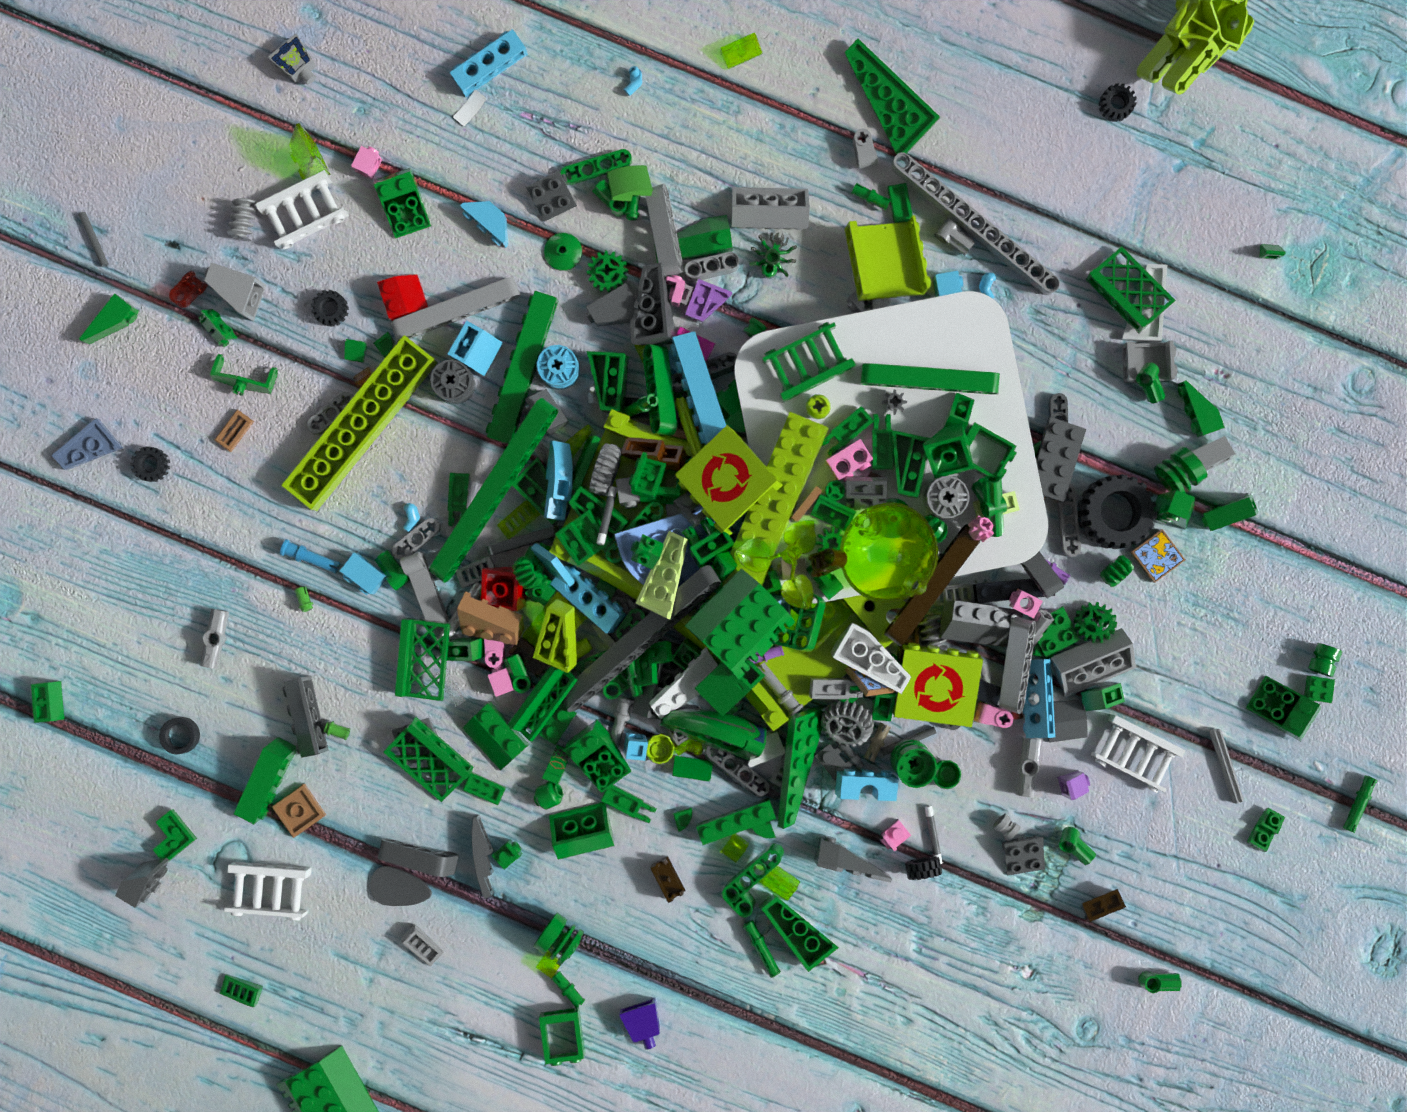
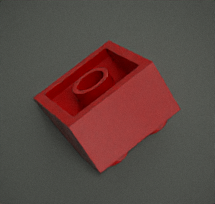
M418 274L394 276L377 282L388 318L391 321L428 308Z
M512 567L482 569L481 601L485 599L488 601L487 604L499 609V606H502L511 611H519L526 607V589L519 585L518 580H516L513 574L514 570Z

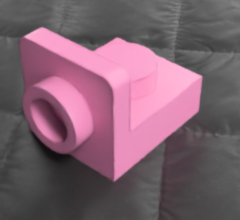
M671 275V277H666V284L676 287L671 288L669 299H672L671 304L673 306L679 307L685 288V281L680 276Z
M899 819L880 833L883 836L882 843L887 849L892 848L894 851L897 850V846L911 836Z

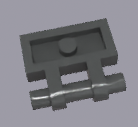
M847 477L846 498L854 500H847L846 506L854 508V510H861V508L872 509L873 511L887 509V501H879V499H887V477ZM861 499H873V501H863Z
M835 741L838 744L835 749L829 743L814 755L835 781L837 771L850 769L852 765H855L858 770L864 767L858 753L855 754L849 745L846 746L843 743L839 745L838 741ZM842 751L849 758L846 762L839 756V753Z

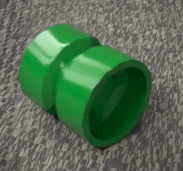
M1317 643L1313 652L1315 658H1311L1308 669L1328 677H1333L1337 668L1335 662H1339L1343 652L1332 646Z

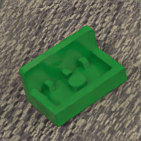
M643 452L641 458L636 460L635 474L630 476L629 486H631V494L655 500L666 470V463L648 459L647 453Z

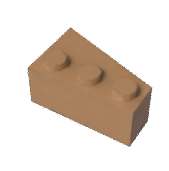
M465 591L457 607L462 634L517 645L524 630L523 615L499 606V609L487 604V600L482 599V601L474 599L470 597L471 593Z

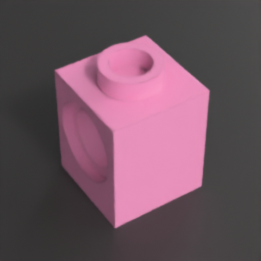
M361 146L351 167L355 172L372 180L382 162V158L376 149L370 146L368 148Z
M1017 589L1009 598V606L1034 618L1043 601ZM1023 598L1028 599V604L1025 607L1020 606V601Z
M502 666L491 670L492 674H489L488 678L496 697L514 690L507 668L503 669Z

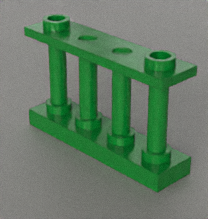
M829 322L823 323L818 326L819 330L777 351L774 348L764 353L763 363L771 362L783 386V392L780 393L783 403L855 368L856 364L853 358L849 360L846 357L844 358L831 332L836 328L835 322L831 324ZM822 335L825 336L837 360V366L831 369L828 366L826 367L813 341ZM803 344L807 345L819 369V375L814 377L808 376L795 348ZM787 352L801 378V383L796 386L790 385L777 358Z

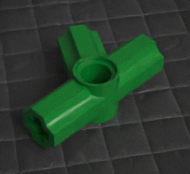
M990 475L978 479L972 484L971 489L980 502L983 516L988 518L994 525L991 530L994 534L991 537H1000L1004 533L1003 513L1007 511V503L1002 496V478Z

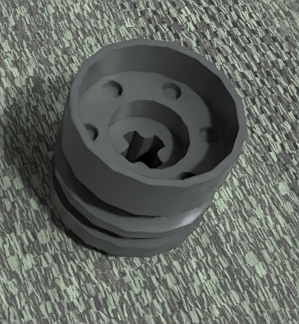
M444 360L437 364L431 373L432 389L447 403H464L475 392V377L460 361ZM450 377L454 379V384H451L448 380Z

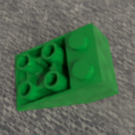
M411 168L374 180V187L395 239L432 226Z
M749 658L745 662L749 665L750 669L746 671L743 667L741 668L745 675L740 680L720 662L694 688L722 717L766 676Z
M1265 676L1246 709L1301 742L1320 712L1321 706L1274 679Z
M595 720L569 739L564 749L567 755L601 793L631 772L611 735L598 720Z

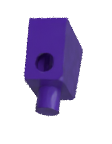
M656 998L620 1009V1018L632 1041L635 1043L642 1040L645 1050L654 1048L656 1046L654 1036L660 1034Z

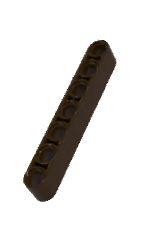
M968 524L961 528L934 564L932 570L928 572L885 630L884 635L899 646L903 645L980 543L981 540H974L968 533L971 528Z

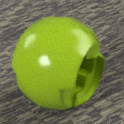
M821 394L811 396L806 402L807 414L814 419L825 418L831 410L829 399ZM816 402H819L820 405L824 406L821 408V412H818L817 409H813Z

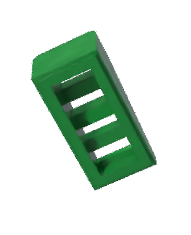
M226 974L219 994L254 1008L258 1004L263 986ZM229 981L232 982L230 991L227 990ZM237 984L239 985V988L237 993H234ZM243 987L246 988L244 996L241 995ZM250 990L253 991L251 998L248 997Z

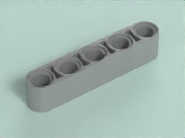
M663 183L652 187V195L646 196L658 263H662L666 278L667 276L682 273L683 263L670 196L666 185Z
M1014 617L1011 622L999 700L1000 709L1020 714L1024 708L1036 631L1035 621Z

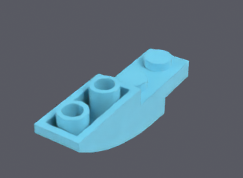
M550 441L545 478L549 481L544 518L565 521L567 501L571 500L572 493L571 449L568 443Z

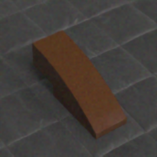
M627 437L621 451L622 456L634 461L637 458H641L642 453L646 452L648 459L666 463V469L673 471L681 470L687 459L683 446L665 445L663 440Z

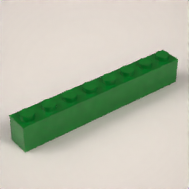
M534 291V294L529 297L527 306L530 307L528 313L523 315L521 322L523 328L522 331L517 333L515 340L517 346L515 350L511 351L509 358L511 360L510 367H507L504 372L503 378L505 383L504 386L499 388L497 396L500 398L498 404L493 406L491 414L494 416L492 422H488L485 433H488L487 437L489 439L508 445L516 433V426L519 424L526 402L525 399L528 396L537 369V361L543 351L559 302L557 297Z

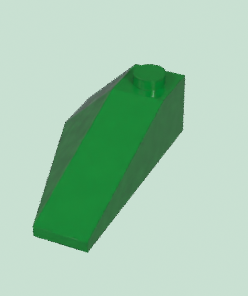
M727 215L708 217L677 233L682 260L714 256L733 251ZM655 247L656 259H657V263H658V257H657V252H656V247Z

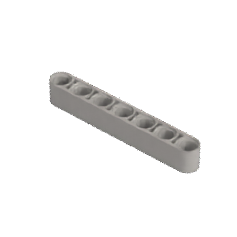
M509 277L393 320L390 325L396 341L399 342L404 335L409 339L513 301L521 295L514 277Z

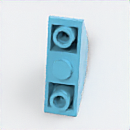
M490 201L462 203L460 205L463 210V216L469 221L473 219L478 223L476 227L484 234L488 232L492 236L490 239L498 246L502 244L505 248L508 246L507 218Z

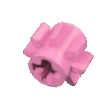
M977 516L968 524L971 527L968 533L974 540L985 542L994 534L991 531L994 525L988 518Z

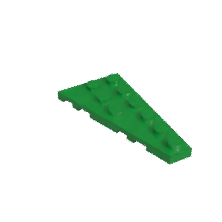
M857 38L844 52L896 155L898 153L907 154L936 124L940 116Z

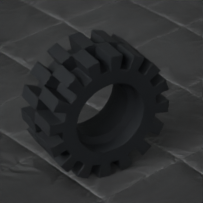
M1115 83L1114 86H1109L1101 95L1098 106H1101L1099 108L1100 112H1104L1102 116H1108L1107 120L1113 119V122H1117L1119 119V121H1122L1134 110L1137 97H1133L1135 92L1134 90L1129 91L1131 88L1129 85L1125 88L1124 83L1120 86L1119 83ZM1114 96L1121 97L1124 100V107L1121 109L1114 108L1111 105V98Z
M323 290V293L318 292L316 294L318 297H314L312 299L314 303H311L313 308L311 311L315 319L325 326L330 325L331 327H334L335 324L340 325L341 321L344 322L346 320L344 317H348L349 314L347 313V310H349L348 303L344 297L333 290ZM333 301L336 303L337 310L334 314L326 315L324 313L323 306L326 302Z
M150 446L139 448L140 451H136V456L131 458L134 462H130V466L134 467L131 470L136 473L135 476L148 482H158V479H164L163 475H167L168 472L166 471L170 469V466H168V463H170V460L167 459L168 455L163 453L164 451ZM154 457L157 461V467L154 471L148 472L144 468V462L147 458Z
M923 857L905 862L907 878L909 880L934 878V876L937 877L942 874L939 857Z

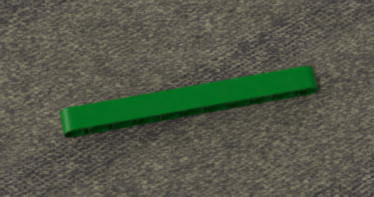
M544 398L536 401L432 562L429 572L443 583L448 582L452 578L556 418L558 409Z

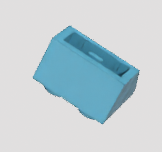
M466 321L448 355L452 359L460 361L468 368L485 376L503 343L483 329Z

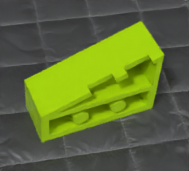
M556 599L547 607L533 658L567 673L577 664L574 606Z

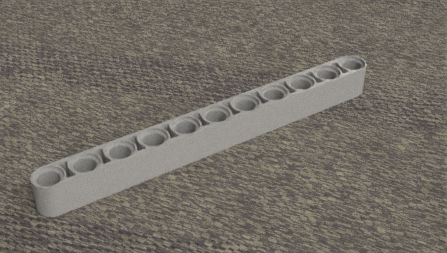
M898 153L891 163V168L896 175L1040 293L1050 295L1059 288L1060 281L1057 276L906 153ZM902 160L906 166L899 167L896 161ZM911 173H919L920 179H913ZM932 184L935 187V191H928L926 185ZM941 197H948L950 204H944ZM956 209H963L965 215L959 216L956 213ZM971 221H977L979 223V228H973L971 225ZM987 232L993 234V241H990L986 238ZM1002 244L1009 248L1008 253H1004L1001 250ZM1016 257L1023 259V265L1016 263ZM1031 269L1038 271V277L1031 275ZM1046 281H1050L1053 284L1052 290L1046 287Z

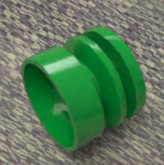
M1184 446L1170 455V459L1166 458L1162 463L1154 467L1157 478L1169 492L1174 490L1183 493L1189 492L1191 485L1197 486L1208 476L1199 458Z
M907 739L898 743L892 750L890 756L891 767L902 783L908 787L920 788L932 782L936 776L937 762L925 744L919 740Z
M557 912L540 934L533 947L542 954L551 948L553 951L550 959L553 960L559 954L560 957L556 964L561 966L564 961L571 957L580 944L584 931L579 929L573 935L572 932L576 925L573 924L566 930L564 927L567 919Z

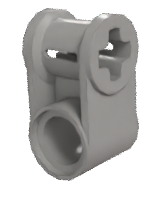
M867 129L857 130L852 142L858 169L877 165L878 157L871 133ZM860 136L862 137V139H866L864 143H862L861 140H858Z

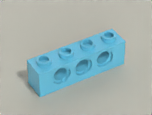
M512 29L509 32H503L496 41L487 43L480 52L471 54L464 63L455 65L450 74L464 96L467 97L474 90H477L528 55L526 47ZM503 48L508 49V51L504 54L499 53V51ZM486 59H492L490 64H483ZM470 70H477L474 75H468Z
M573 565L564 566L574 579V582L577 581V590L573 587L574 583L569 587L556 577L550 584L605 633H614L627 616L622 611L623 607L616 602L610 601L608 599L609 595L594 587L595 583L589 578H584L577 567ZM589 593L592 595V600L590 603L587 600V596ZM603 605L606 607V613L604 615L601 612V608Z
M1051 659L1031 660L1025 704L1022 710L1025 715L1023 731L1026 734V738L1055 737ZM1035 674L1038 677L1037 684H1035L1033 681V677ZM1036 694L1039 696L1038 703L1034 701V696ZM1036 714H1039L1040 716L1039 723H1037L1035 720Z

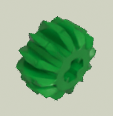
M831 526L830 534L824 528L823 532L826 536L817 535L818 538L822 539V542H815V545H822V548H819L817 552L829 548L827 540L835 538L837 547H832V549L842 550L847 553L848 550L842 546L849 545L850 542H843L842 539L848 535L844 534L840 537L841 528L834 533L835 528Z
M522 556L514 561V565H512L513 574L520 586H523L524 589H530L542 583L544 579L543 571L533 556Z
M1120 555L1102 570L1100 577L1110 587H1114L1132 572L1134 566L1128 558Z

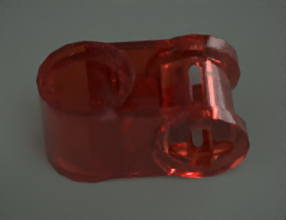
M189 271L170 290L169 298L177 306L186 308L206 290L208 285L196 277L194 271ZM184 294V298L178 301V296Z

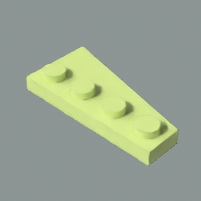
M668 531L663 542L664 546L661 557L653 570L651 569L636 604L671 619L688 539Z

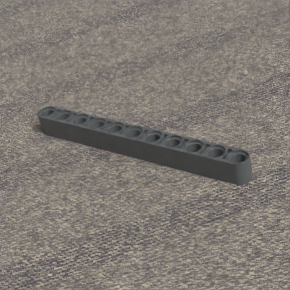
M710 565L702 567L677 589L671 619L651 611L576 678L578 681L562 701L567 711L573 712L583 706L721 585V581Z

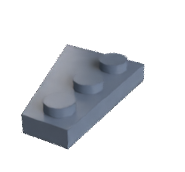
M95 418L52 456L64 470H70L120 450L123 447L100 419Z

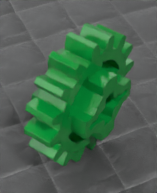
M605 250L604 255H601L600 252L597 253V259L592 256L593 264L588 263V267L591 270L587 271V275L591 276L588 280L590 283L594 282V289L599 286L600 292L607 289V292L610 293L612 288L615 290L618 285H623L622 280L628 279L624 274L629 272L627 268H623L627 263L626 261L621 262V255L616 257L614 251L609 255L608 251ZM611 261L616 262V263L619 265V267H618V266H614V265L611 263ZM607 268L610 269L609 275L605 274ZM596 277L602 278L605 284L600 282ZM615 277H618V279L612 283L613 279Z
M1089 602L1087 608L1082 605L1081 611H1076L1074 629L1079 630V637L1085 636L1084 641L1090 638L1092 643H1095L1096 639L1102 643L1103 638L1109 640L1110 634H1115L1114 628H1117V616L1112 615V608L1106 610V604L1100 607L1099 602H1096L1095 606H1092L1091 602Z

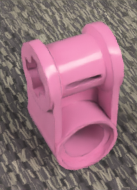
M484 639L486 664L492 668L502 666L504 663L503 659H505V643ZM494 654H496V657H499V661H496L495 665L490 660L491 657H494Z
M978 702L973 721L1008 728L1013 723V716L1007 710ZM1005 714L1008 719L1002 723L999 717Z

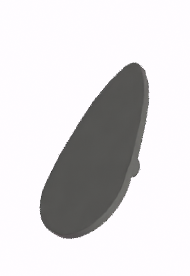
M383 866L378 868L371 877L370 890L372 896L382 905H416L426 901L432 895L431 889L421 879L399 868Z

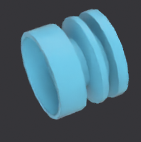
M551 345L539 355L537 361L538 373L549 387L563 390L573 386L578 380L580 365L573 351L562 345ZM556 362L560 363V370L555 368Z

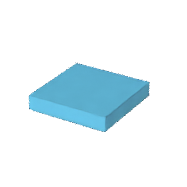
M536 543L531 547L549 573L569 587L574 583L572 576L555 555Z

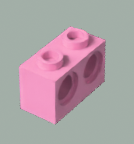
M859 439L825 462L837 481L843 480L846 482L847 477H854V471L860 469L862 472L870 467L871 464L869 462L873 458L862 440ZM855 452L863 453L864 460L862 462L854 460L853 455ZM844 462L847 465V471L844 473L838 472L836 469L837 463Z

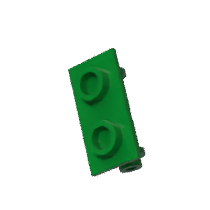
M214 309L201 310L202 314L199 316L200 323L208 332H211L213 329L215 330L211 336L220 346L226 347L229 344L228 340L237 339L232 328L222 320L217 311Z

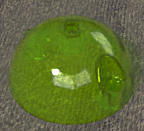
M894 502L876 504L859 513L845 530L840 545V550L847 554V563L842 568V571L849 585L863 597L878 602H897L914 595L923 594L927 589V583L933 576L938 561L937 538L928 521L912 507ZM866 519H869L870 523L868 527L864 528V521ZM899 554L902 555L900 556L902 558L900 561H898L899 558L897 557ZM918 580L919 585L916 589L913 590L912 587L914 583Z

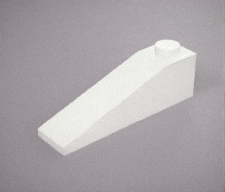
M851 623L843 631L830 652L833 658L901 694L911 678L869 631L854 623Z

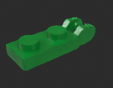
M862 406L859 407L831 431L824 439L822 447L835 437L839 443L829 449L828 454L831 456L871 425L874 420Z
M873 414L872 470H893L891 414H886V429H878L879 417L878 414Z
M450 473L447 511H449V527H453L455 523L454 512H461V519L468 508L470 474Z
M614 784L606 789L601 798L602 802L646 823H650L651 819L647 815L638 812L640 807L642 806L654 813L657 810L656 807L644 802L643 799Z

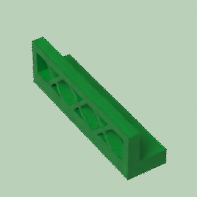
M550 666L508 723V726L513 730L521 732L529 741L533 742L578 679L570 672L567 673ZM566 675L570 680L566 686L562 687V679ZM557 692L556 700L550 702L551 694ZM545 707V715L539 718L540 709ZM530 723H534V729L529 734L526 728Z

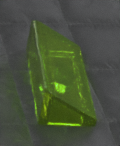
M755 32L720 48V53L728 69L763 54Z
M776 866L759 881L786 901L795 893L800 884L797 878L779 866Z

